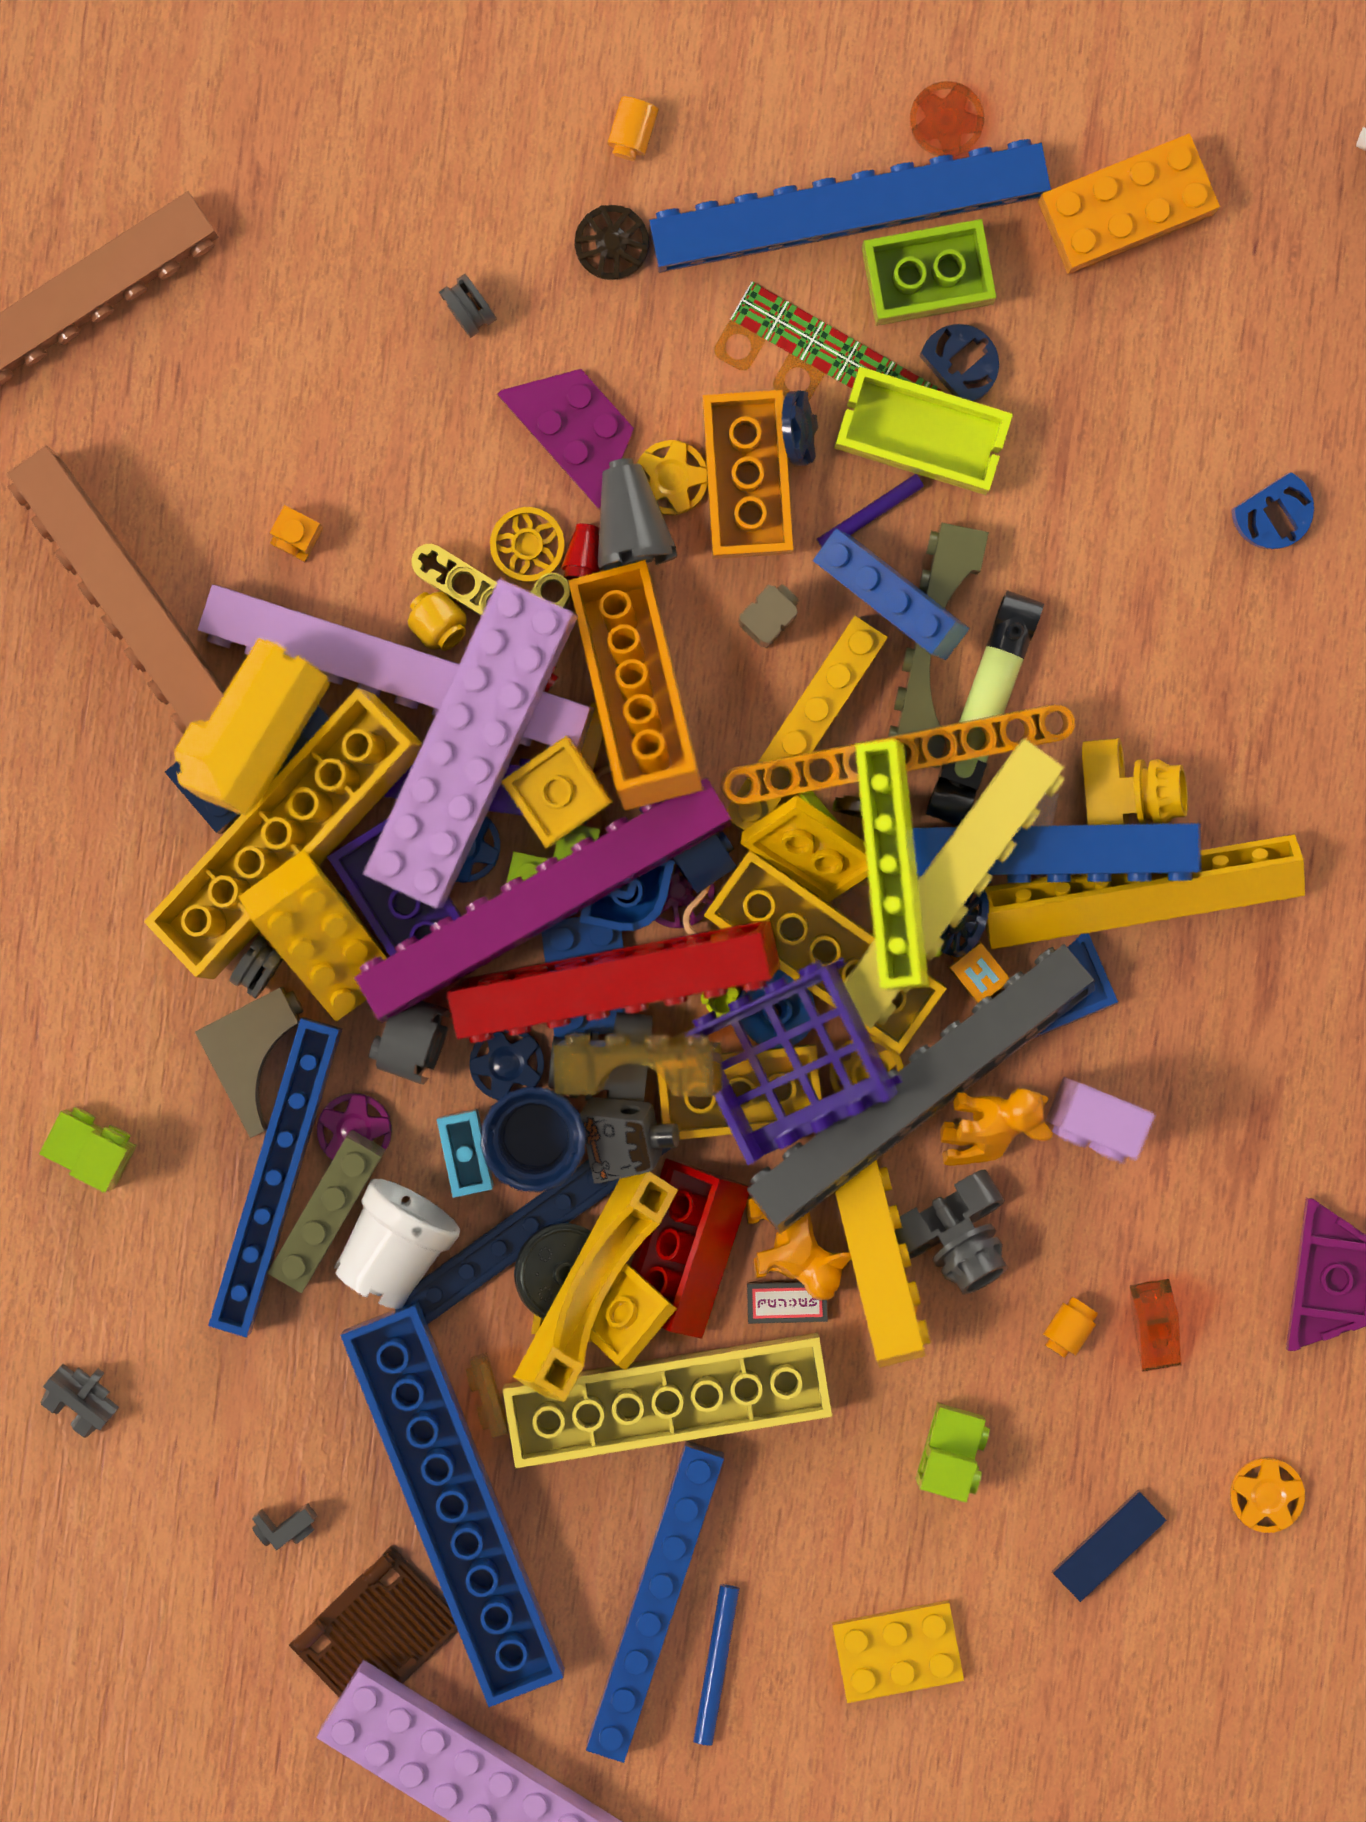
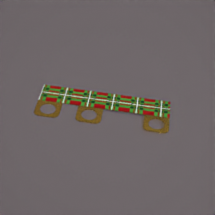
M754 282L750 283L714 347L715 355L719 359L738 370H747L751 367L765 340L789 352L773 381L775 390H783L784 396L790 391L785 385V375L790 369L796 367L806 370L810 376V385L805 390L808 392L809 400L824 374L852 388L859 367L941 391L935 385ZM734 334H743L750 340L751 351L743 359H733L726 352V341Z

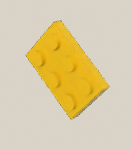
M797 795L742 832L741 845L827 902L832 901L869 876L866 842Z
M949 1600L832 1622L847 1703L964 1681Z

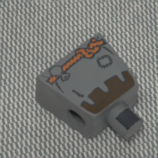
M592 1097V1099L587 1101L580 1114L586 1132L585 1144L594 1183H603L650 1172L655 1169L662 1155V1148H676L679 1145L680 1136L677 1124H657L654 1107L649 1102Z

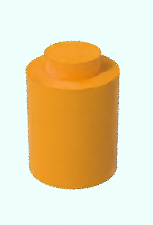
M621 97L607 142L609 146L614 148L612 154L631 161H635L637 155L645 156L659 108L643 100Z

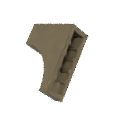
M280 987L195 1031L250 1138L268 1128L263 1118L259 1099L260 1078L265 1061L278 1040L291 1028L299 1024L300 1017L298 1014L304 1012L294 991L292 990L287 993L284 987Z

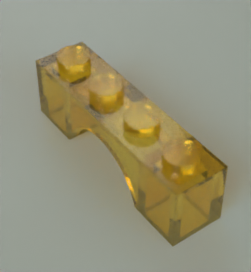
M590 1034L566 1035V1040L554 1045L555 1094L594 1095L604 1089L608 1077L617 1066L626 1063H639L649 1066L660 1073L668 1083L673 1096H714L722 1090L721 1042H709V1036L688 1035L684 1037L685 1042L669 1041V1035L663 1034L646 1035L645 1041H630V1035L627 1034L606 1035L605 1041H590Z

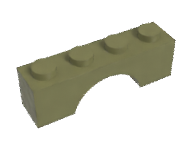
M354 1130L350 1131L267 1274L300 1293L304 1291L348 1213L385 1153V1148Z

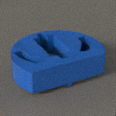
M1291 472L1232 508L1233 522L1239 534L1250 544L1263 549H1279L1296 543L1308 531L1314 515V502L1309 488L1302 479ZM1286 488L1299 493L1307 503L1303 505L1297 498L1284 494L1283 491ZM1266 498L1270 502L1277 501L1295 529L1290 532L1292 541L1287 536L1280 537L1263 510L1268 506ZM1253 511L1252 527L1256 535L1253 538L1248 528V513Z

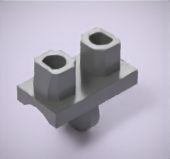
M62 1364L43 1386L46 1392L41 1400V1405L51 1413L59 1414L65 1405L70 1407L78 1414L72 1421L71 1426L74 1431L84 1438L88 1437L96 1429L100 1431L119 1408L107 1398L110 1391L98 1383L104 1375V1372L99 1368L90 1377L80 1368L73 1372L66 1365Z

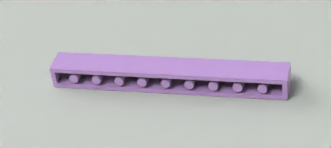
M213 584L198 627L199 631L209 634L208 642L230 648L231 642L246 646L244 653L247 655L258 638L276 643L287 649L285 654L293 658L298 655L318 670H321L329 678L328 681L342 685L344 678L358 682L357 688L374 693L377 697L380 696L381 690L396 695L394 702L406 707L417 709L419 703L434 707L432 712L434 716H436L459 667L458 663ZM543 691L520 744L530 746L532 740L547 744L546 749H548L563 737L569 736L581 753L595 708Z

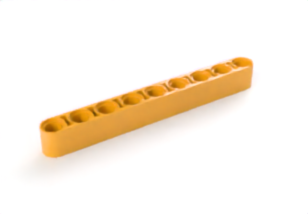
M1044 705L739 766L728 770L723 775L721 790L729 801L737 804H748L858 782L859 774L854 773L849 766V758L856 751L855 744L896 739L906 747L907 758L905 761L907 772L1012 751L1022 740L1021 738L1013 742L1006 735L1007 724L1014 719L1019 720L1024 727L1022 738H1025L1034 746L1057 742L1068 738L1075 728V718L1067 707L1062 705ZM1053 711L1059 713L1063 720L1061 730L1055 734H1051L1045 727V719ZM974 727L980 728L985 735L983 746L977 750L972 749L967 743V734ZM940 735L946 742V750L940 757L935 758L929 754L927 744L932 736ZM818 758L824 759L829 766L827 777L821 781H815L809 773L811 763ZM778 766L785 767L790 774L788 785L782 789L774 788L770 782V774ZM739 774L746 775L751 783L749 792L742 797H736L730 789L732 779Z

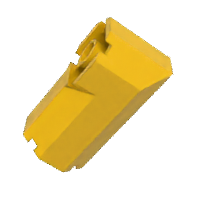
M258 638L208 721L198 720L192 722L175 748V759L181 766V773L177 772L178 783L200 799L245 816L263 798L329 688V678L298 655L293 658L285 654L287 649Z

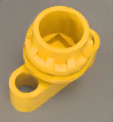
M1120 738L1083 741L1082 762L1088 825H1130L1129 813H1137L1139 824H1151L1152 820L1154 824H1167L1173 818L1187 816L1188 792L1185 771L1182 765H1168L1159 759L1150 760L1147 767L1144 759H1138L1134 765V777H1125L1124 754Z

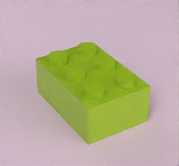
M982 219L863 241L862 254L876 326L993 305L996 300Z

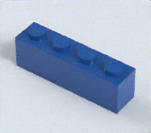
M837 528L812 560L934 656L947 660L970 629L854 537Z

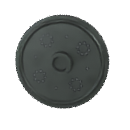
M571 1223L551 1224L532 1234L520 1249L514 1270L516 1289L524 1305L538 1317L545 1319L591 1233L590 1230Z

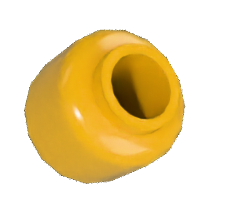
M443 591L431 594L423 592L410 604L412 611L408 617V626L428 649L449 650L457 645L465 636L466 614Z

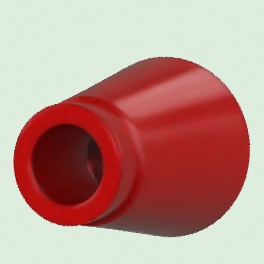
M584 523L576 524L575 532L561 567L565 571L564 578L567 581L600 572L598 566L599 527Z

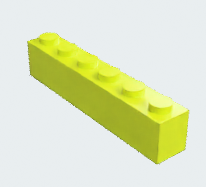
M896 739L855 744L880 988L893 991L928 987L904 744Z

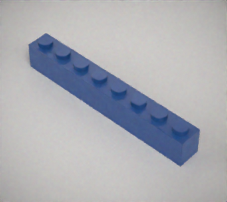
M1201 824L1030 826L1027 830L1020 827L1011 839L1017 844L1003 863L996 859L988 870L990 875H1007V883H1031V875L1047 874V882H1071V874H1087V882L1112 881L1111 874L1128 873V881H1152V873H1168V881L1192 880V872H1202ZM957 827L913 828L917 876H922Z
M306 1017L300 1018L209 1321V1327L246 1338L252 1332L269 1276L267 1272L272 1266L342 1028Z
M685 1441L587 1739L586 1751L622 1763L625 1762L724 1460L723 1452Z

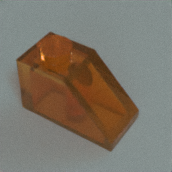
M1169 1279L1146 1281L1141 1284L1130 1285L1131 1312L1142 1372L1180 1366L1179 1314Z

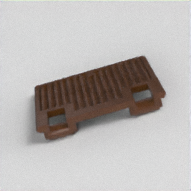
M391 1545L369 1569H366L314 1619L312 1624L298 1635L289 1646L340 1697L363 1659L403 1684L458 1629L447 1602ZM393 1568L400 1576L386 1588L379 1580ZM324 1634L331 1643L317 1654L311 1646Z

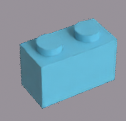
M478 1109L438 1117L436 1120L453 1198L492 1190L494 1183L491 1170L486 1165L480 1146L482 1126Z

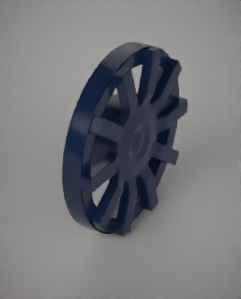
M985 890L970 902L974 893L972 892L963 904L968 908V911L955 928L948 924L939 938L945 941L941 949L944 954L957 958L969 953L979 941L985 929L989 913V901ZM960 937H963L965 942L960 946Z

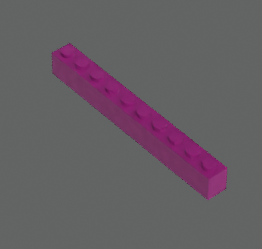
M706 777L701 780L702 791L644 805L641 808L643 814L630 821L627 817L618 819L606 827L608 832L606 835L595 841L592 837L581 840L570 848L573 852L572 854L560 861L557 857L544 861L535 868L538 873L526 880H523L520 876L507 882L500 888L502 893L488 901L487 897L484 896L465 907L467 913L453 921L452 917L449 916L438 921L430 927L432 933L419 941L414 936L401 942L395 947L397 953L389 958L382 960L381 956H378L360 967L362 973L354 978L377 1019L381 1023L387 1021L732 825L729 814L708 778Z

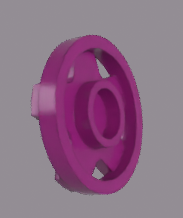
M348 1093L333 1099L324 1108L318 1120L317 1137L323 1152L332 1161L351 1130L356 1131L371 1141L385 1134L381 1145L385 1149L388 1148L391 1141L392 1124L388 1112L379 1101L366 1094ZM350 1100L344 1112L332 1110L337 1104ZM367 1103L375 1107L382 1117L370 1116ZM324 1126L333 1133V1137L328 1144L324 1135Z

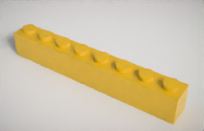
M1293 834L1201 850L1202 872H1192V880L1168 881V873H1152V881H1128V873L1111 874L1112 881L1087 882V874H1071V882H1047V877L1031 879V883H1007L984 888L989 901V913L985 929L990 948L996 949L1305 896L1304 858L1296 836Z

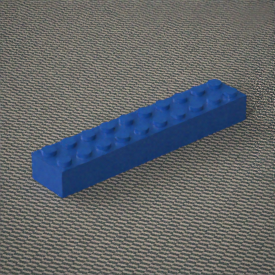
M418 1300L403 1306L401 1309H394L344 1329L340 1335L488 1707L564 1678V1665Z

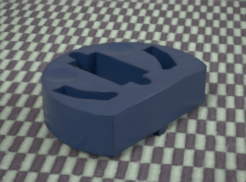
M953 324L937 330L926 341L919 355L939 378V381L954 396L977 402L988 393L999 371V357L995 345L984 332L970 325ZM946 333L949 339L945 343L940 357L935 351L938 340ZM972 341L976 345L980 342L986 343L982 350L985 355L962 375L958 370L954 374L949 373L948 369L952 366L950 360ZM983 379L989 382L979 388L967 389L965 386L978 383Z

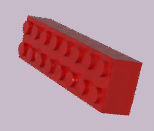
M771 919L462 978L447 992L457 1039L469 1037L470 1043H477L494 1038L493 1033L508 1030L509 1035L512 1036L530 1032L533 1025L546 1022L548 1028L565 1026L571 1023L570 1018L586 1015V1020L592 1021L610 1016L609 1011L619 1008H625L626 1013H635L648 1009V1003L664 1000L665 1006H671L687 1002L689 995L703 993L704 998H713L727 994V988L740 985L743 986L744 991L760 989L767 986V981L772 979L781 965Z

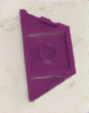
M582 369L501 390L497 394L498 397L600 510L602 472L610 468L609 462L622 459L634 431L631 424Z
M1306 1198L1286 1343V1350L1296 1351L1306 1345L1337 1337L1341 1333L1350 1330L1355 1331L1366 1327V1234L1312 1198Z

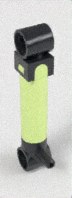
M1006 590L959 722L1005 713L1028 646L1041 617L1044 603ZM974 727L967 734V743L974 750L981 748L985 742V735L980 728ZM989 755L942 764L925 814L958 826L973 805Z

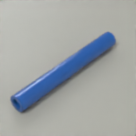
M721 1584L719 1588L693 1739L694 1743L700 1745H713L740 1589L732 1585Z

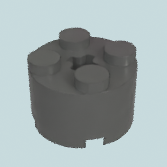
M422 1000L388 1019L382 1037L377 1035L372 1043L369 1058L376 1060V1068L424 1085L428 1080L427 1077L422 1076L425 1068L434 1069L443 1048L448 1027L441 1025L442 1017L450 1018V1010Z

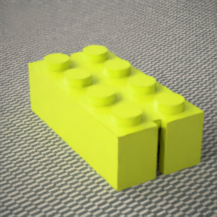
M859 367L847 407L853 408L854 411L846 409L834 449L986 495L990 491L1000 456L995 454L990 456L991 451L999 453L1002 450L1013 414Z

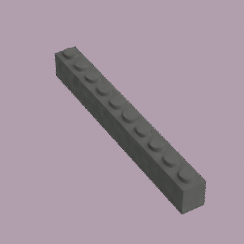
M1065 944L1057 950L1051 947L1044 951L1035 960L1036 966L1025 975L1022 972L1013 975L1003 985L1005 990L992 999L991 996H987L978 1002L972 1009L973 1015L962 1023L957 1020L947 1026L940 1034L942 1039L933 1046L924 1045L917 1049L909 1057L911 1063L899 1072L896 1069L889 1071L888 1075L890 1078L900 1074L903 1080L902 1083L895 1085L898 1094L884 1103L882 1101L878 1102L855 1116H848L833 1123L828 1128L814 1133L816 1136L803 1145L799 1142L789 1148L782 1156L784 1161L771 1170L770 1167H766L751 1179L752 1185L747 1189L750 1197L779 1234L953 1101L957 1092L966 1091L1095 991L1094 979Z

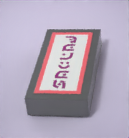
M800 1281L747 1283L748 1324L828 1322L827 1300L820 1301L811 1297Z

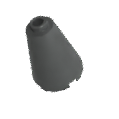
M632 458L609 462L610 468L602 472L598 544L599 569L604 568L605 571L643 560L649 563L654 561V557L656 565L675 559L677 557L676 546L642 465L633 464Z

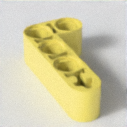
M424 544L418 547L411 558L412 567L416 575L482 617L497 582L437 545ZM433 554H437L436 561L447 570L450 563L456 565L447 574L444 585L439 583L444 577L438 571L430 569L427 573L423 572L425 567L421 562L423 556L430 558ZM547 573L541 576L530 593L543 599V587L549 582H558L564 587V595L560 601L553 604L565 609L571 598L568 581L557 573ZM461 574L472 575L475 579L474 589L466 595L458 594L453 588L455 578Z

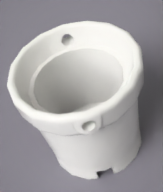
M372 1179L362 1199L364 1208L357 1219L340 1258L334 1266L337 1269L335 1273L346 1285L367 1298L369 1293L382 1296L378 1304L393 1309H401L442 1251H448L457 1240L460 1228L445 1211L423 1196L397 1183L384 1179ZM404 1196L410 1197L406 1203L401 1201Z

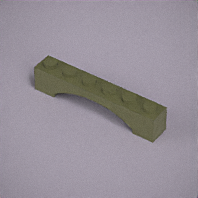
M941 523L938 532L931 530L926 554L933 555L930 571L924 569L922 571L919 589L945 608L954 591L969 573L978 575L981 572L989 532L947 523ZM915 642L914 649L906 648L902 671L909 672L906 688L898 687L894 710L901 712L898 727L890 725L888 737L940 726L935 714L930 688L931 653L917 642ZM932 736L928 741L927 749L932 757L937 758L943 754L945 740L942 736ZM904 746L905 760H906V758H907V750H906V747Z

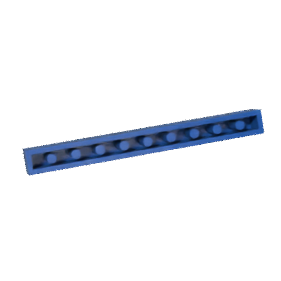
M1030 139L1018 140L1007 144V150L992 152V147H983L969 151V157L953 160V155H942L931 158L929 160L930 165L914 168L913 162H907L890 167V173L875 175L874 170H866L852 174V180L836 183L835 178H825L812 182L813 188L797 191L796 185L774 189L773 196L758 198L757 193L744 194L735 197V203L719 206L718 201H708L695 205L696 211L680 214L678 208L663 210L656 213V219L649 220L658 271L661 273L1040 198L1042 193L1051 190L1042 143L1032 145Z

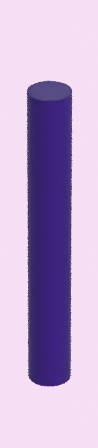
M914 474L816 539L822 548L836 528L852 535L922 489L924 484L919 476Z

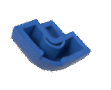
M669 860L582 909L579 922L618 931H635L650 925L661 914L667 900L675 861Z

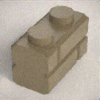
M783 584L778 588L768 585L758 595L755 603H751L740 614L739 626L757 644L768 648L780 635L781 630L784 631L798 614L796 605L799 599Z

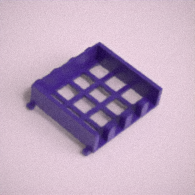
M843 958L824 967L820 960L798 970L801 978L787 983L785 977L778 979L763 987L765 995L755 1000H752L750 994L727 1004L730 1009L729 1012L717 1017L715 1011H711L693 1020L695 1028L684 1034L747 1165L756 1162L762 1156L772 1151L788 1147L798 1139L813 1132L818 1133L848 1116H855L878 1102L882 1101L884 1103L898 1094L895 1085L902 1083L903 1080L900 1074L889 1077L837 970L846 965ZM824 981L836 1008L819 1015L807 988ZM798 993L811 1020L786 1031L773 1004ZM765 1008L778 1036L753 1047L740 1020ZM841 1016L853 1043L836 1050L823 1023ZM732 1025L744 1052L719 1062L707 1035ZM815 1027L827 1051V1055L803 1066L790 1039ZM782 1043L794 1070L769 1081L757 1054ZM857 1050L870 1077L853 1085L840 1058ZM748 1059L761 1086L736 1097L724 1070ZM832 1062L844 1089L819 1100L807 1073ZM799 1078L811 1105L786 1116L773 1089ZM765 1093L778 1120L753 1131L740 1104Z

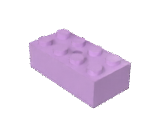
M1063 1077L1046 1121L1054 1125L1052 1132L1059 1137L1085 1148L1088 1141H1091L1089 1148L1106 1157L1124 1163L1126 1156L1137 1160L1155 1114Z

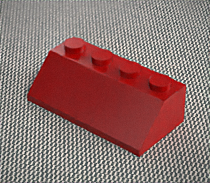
M666 1158L660 1178L678 1189L660 1225L636 1249L631 1267L677 1308L661 1328L669 1332L702 1339L749 1197L747 1189L750 1186Z

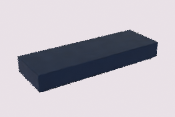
M1137 1490L1052 1570V1573L1081 1602L1167 1520Z

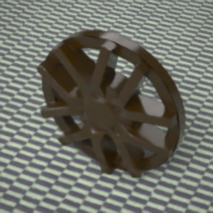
M601 205L599 208L592 210L582 219L575 234V250L580 263L589 273L604 280H619L632 275L642 266L648 254L649 236L646 226L637 214L631 209L622 206ZM607 212H617L622 215L613 225ZM600 214L603 215L607 227L599 229L593 220L594 217ZM627 217H630L636 224L627 232H624L620 227ZM588 223L596 235L582 236L583 230ZM638 229L642 233L643 244L629 239ZM596 242L597 249L582 252L581 243ZM627 246L641 250L638 259L626 253ZM601 255L598 270L587 262V258ZM620 257L633 264L630 268L619 272ZM606 258L614 259V273L603 272Z

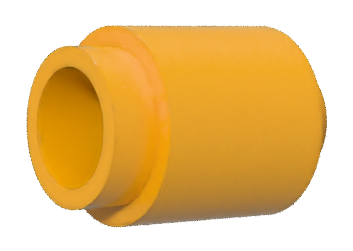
M1071 1297L1067 1304L1062 1303L1042 1334L1049 1339L1045 1346L1063 1358H1066L1068 1353L1076 1356L1095 1328L1094 1320L1098 1313L1076 1298Z

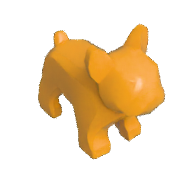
M1018 1088L1012 1092L1007 1100L998 1096L970 1097L964 1092H957L953 1101L954 1110L973 1113L974 1121L964 1119L959 1124L944 1122L940 1129L941 1142L960 1146L971 1145L972 1147L965 1151H958L957 1149L943 1151V1163L948 1166L995 1161L1003 1156L1011 1141L1019 1133H1025L1030 1138L1039 1141L1050 1140L1053 1133L1044 1122V1106L1049 1100L1048 1097L1024 1088Z
M752 1198L747 1200L745 1210L748 1224L758 1223L761 1219L770 1222ZM809 1211L781 1234L777 1231L774 1248L756 1253L757 1257L753 1259L756 1279L765 1277L769 1272H777L786 1277L798 1279L805 1286L806 1291L811 1297L822 1301L834 1297L835 1291L841 1282L842 1270L851 1260L850 1252L831 1253L817 1244Z

